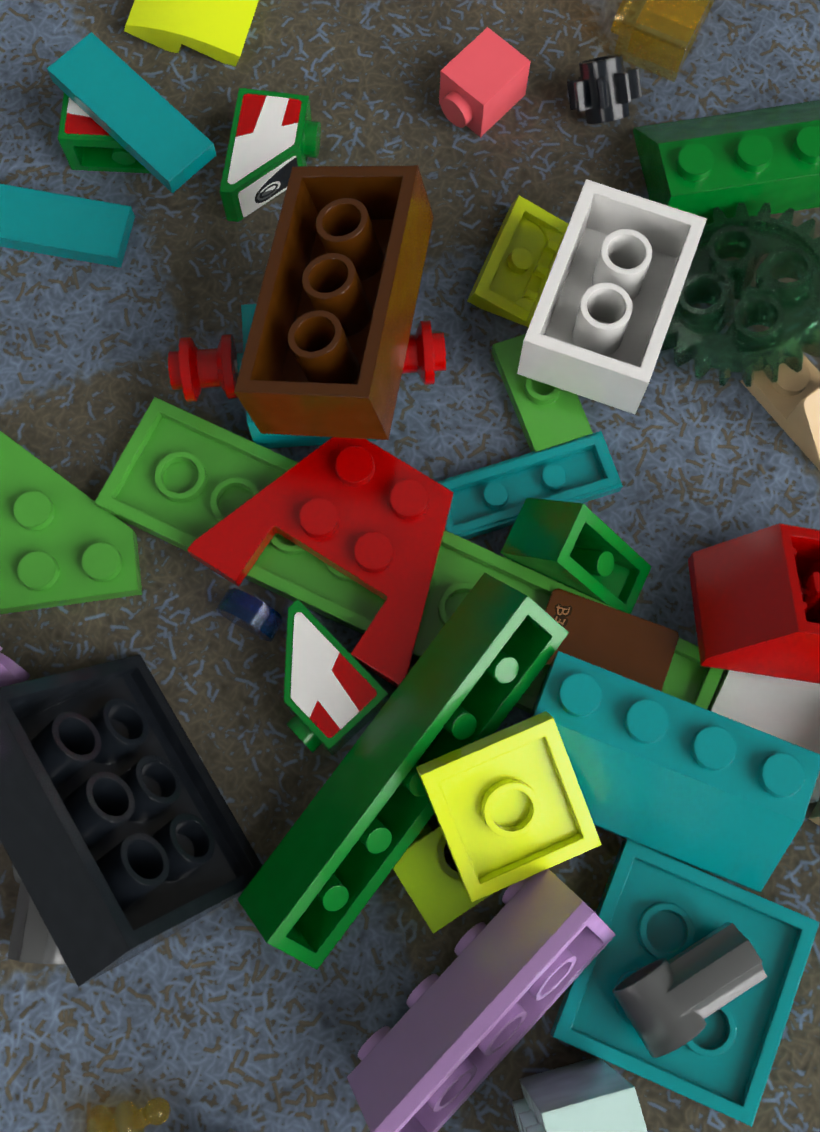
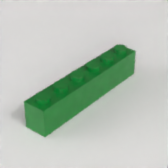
M484 572L237 899L266 943L316 970L320 967L434 814L416 767L494 734L569 634L564 627L531 598Z

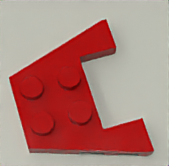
M332 437L193 541L187 551L192 558L239 587L274 535L280 534L384 599V604L351 652V655L360 665L393 686L398 687L409 673L454 492L367 439Z

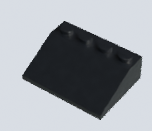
M140 654L0 687V840L78 987L130 960L242 894L261 869L262 864Z

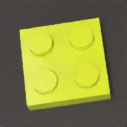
M547 711L416 767L471 902L602 845L554 718Z

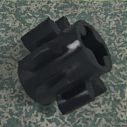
M622 54L607 55L580 62V77L576 80L567 81L570 109H577V112L585 111L587 124L605 123L628 117L630 115L628 103L631 102V99L642 97L639 68H624Z

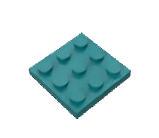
M628 839L623 840L596 910V914L616 935L567 988L550 1035L752 1127L820 922ZM726 922L733 923L742 935L750 941L761 958L767 978L705 1018L704 1020L707 1024L705 1028L688 1043L664 1056L652 1058L612 990L625 978L642 967L661 958H666L668 961Z

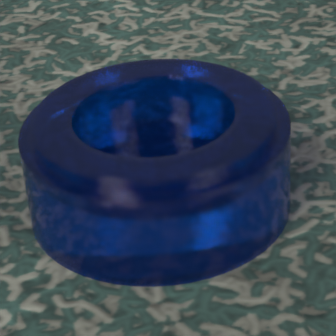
M236 588L228 589L216 608L222 616L232 623L269 642H272L283 624L282 616L277 611L254 596Z

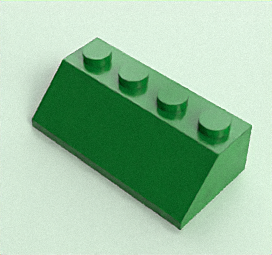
M820 100L640 126L633 129L649 199L707 218L705 224L820 207Z

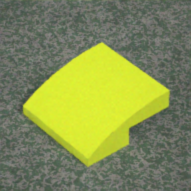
M134 0L124 32L169 52L179 53L180 47L183 44L221 63L236 66L259 0Z
M519 195L511 204L467 302L529 328L569 224Z

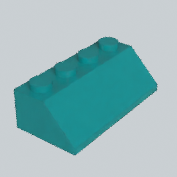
M558 651L547 669L529 718L545 711L554 718L594 826L753 891L761 892L804 822L820 771V754Z

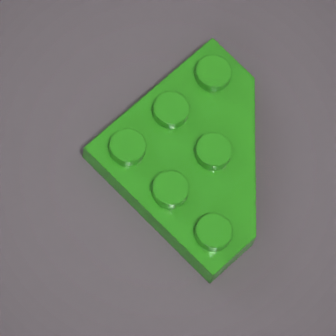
M1 431L0 614L142 595L137 535L133 529L113 514L97 507L93 499Z

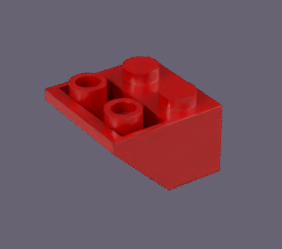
M779 523L693 552L688 559L700 665L820 684V530Z

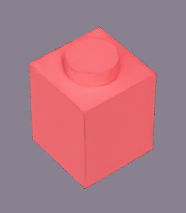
M487 27L440 70L439 104L444 115L453 125L459 128L467 126L481 138L526 95L531 61Z

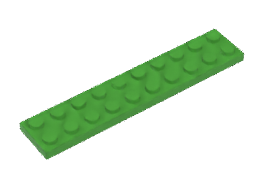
M154 397L94 503L97 507L113 514L119 520L187 551L193 541L298 462ZM445 530L412 658L419 660L484 572L527 595L544 611L554 589H562L603 605H609ZM280 534L274 535L244 578L293 602L298 599L306 608L361 634L365 633L385 602L384 599ZM679 638L661 692L708 709L724 669L701 666L698 646ZM545 664L515 704V707L531 714L549 667L548 664Z

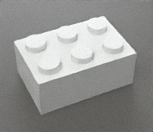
M586 179L523 340L517 374L636 414L651 379L707 218Z

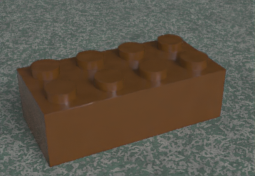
M418 165L292 167L234 393L261 434L389 440L434 219Z

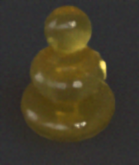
M161 1097L152 1098L141 1109H138L129 1100L121 1101L118 1103L114 1115L106 1105H95L87 1115V1132H145L144 1127L150 1124L154 1126L163 1124L169 1118L171 1108L168 1101Z

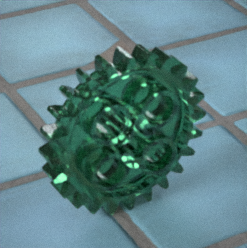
M744 202L738 203L735 217L727 218L719 207L713 208V223L705 224L661 351L674 348V364L677 367L694 359L695 377L698 379L703 377L711 368L718 369L719 385L723 386L730 379L732 372H741L742 380L746 387H751L755 371L760 370L764 371L772 383L777 382L780 364L785 363L790 369L798 373L802 370L803 352L819 358L820 237L814 239L816 224L814 219H810L796 227L793 225L794 209L792 208L786 210L778 219L771 218L770 203H764L757 216H749ZM766 253H770V254L765 258L764 262H763V263L761 262V264L759 265V267H758V269H757V271H756V266H757L758 262L760 261L761 257H762L764 254H766ZM728 257L741 258L735 261L723 260ZM755 274H756V287L750 286L751 283H752V281H753V279H754V277H755ZM792 278L797 281L785 283L778 281V279ZM734 299L740 300L734 311ZM698 303H709L713 305L706 309H697L692 307L693 305ZM733 317V322L724 334H719ZM752 325H764L770 329L754 332L747 328Z

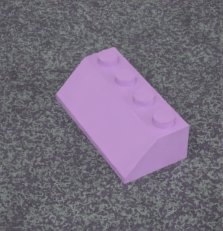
M549 869L510 885L502 897V902L505 906L487 925L484 922H480L473 926L456 945L454 952L458 957L439 977L437 974L428 976L412 991L406 1002L410 1009L391 1029L389 1026H385L379 1029L360 1048L358 1058L361 1062L347 1076V1079L370 1132H438L616 935L581 898Z

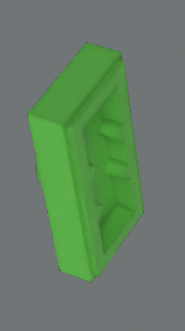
M526 334L493 344L491 353L531 452L535 451L536 453L593 434L577 394L517 374L523 340Z

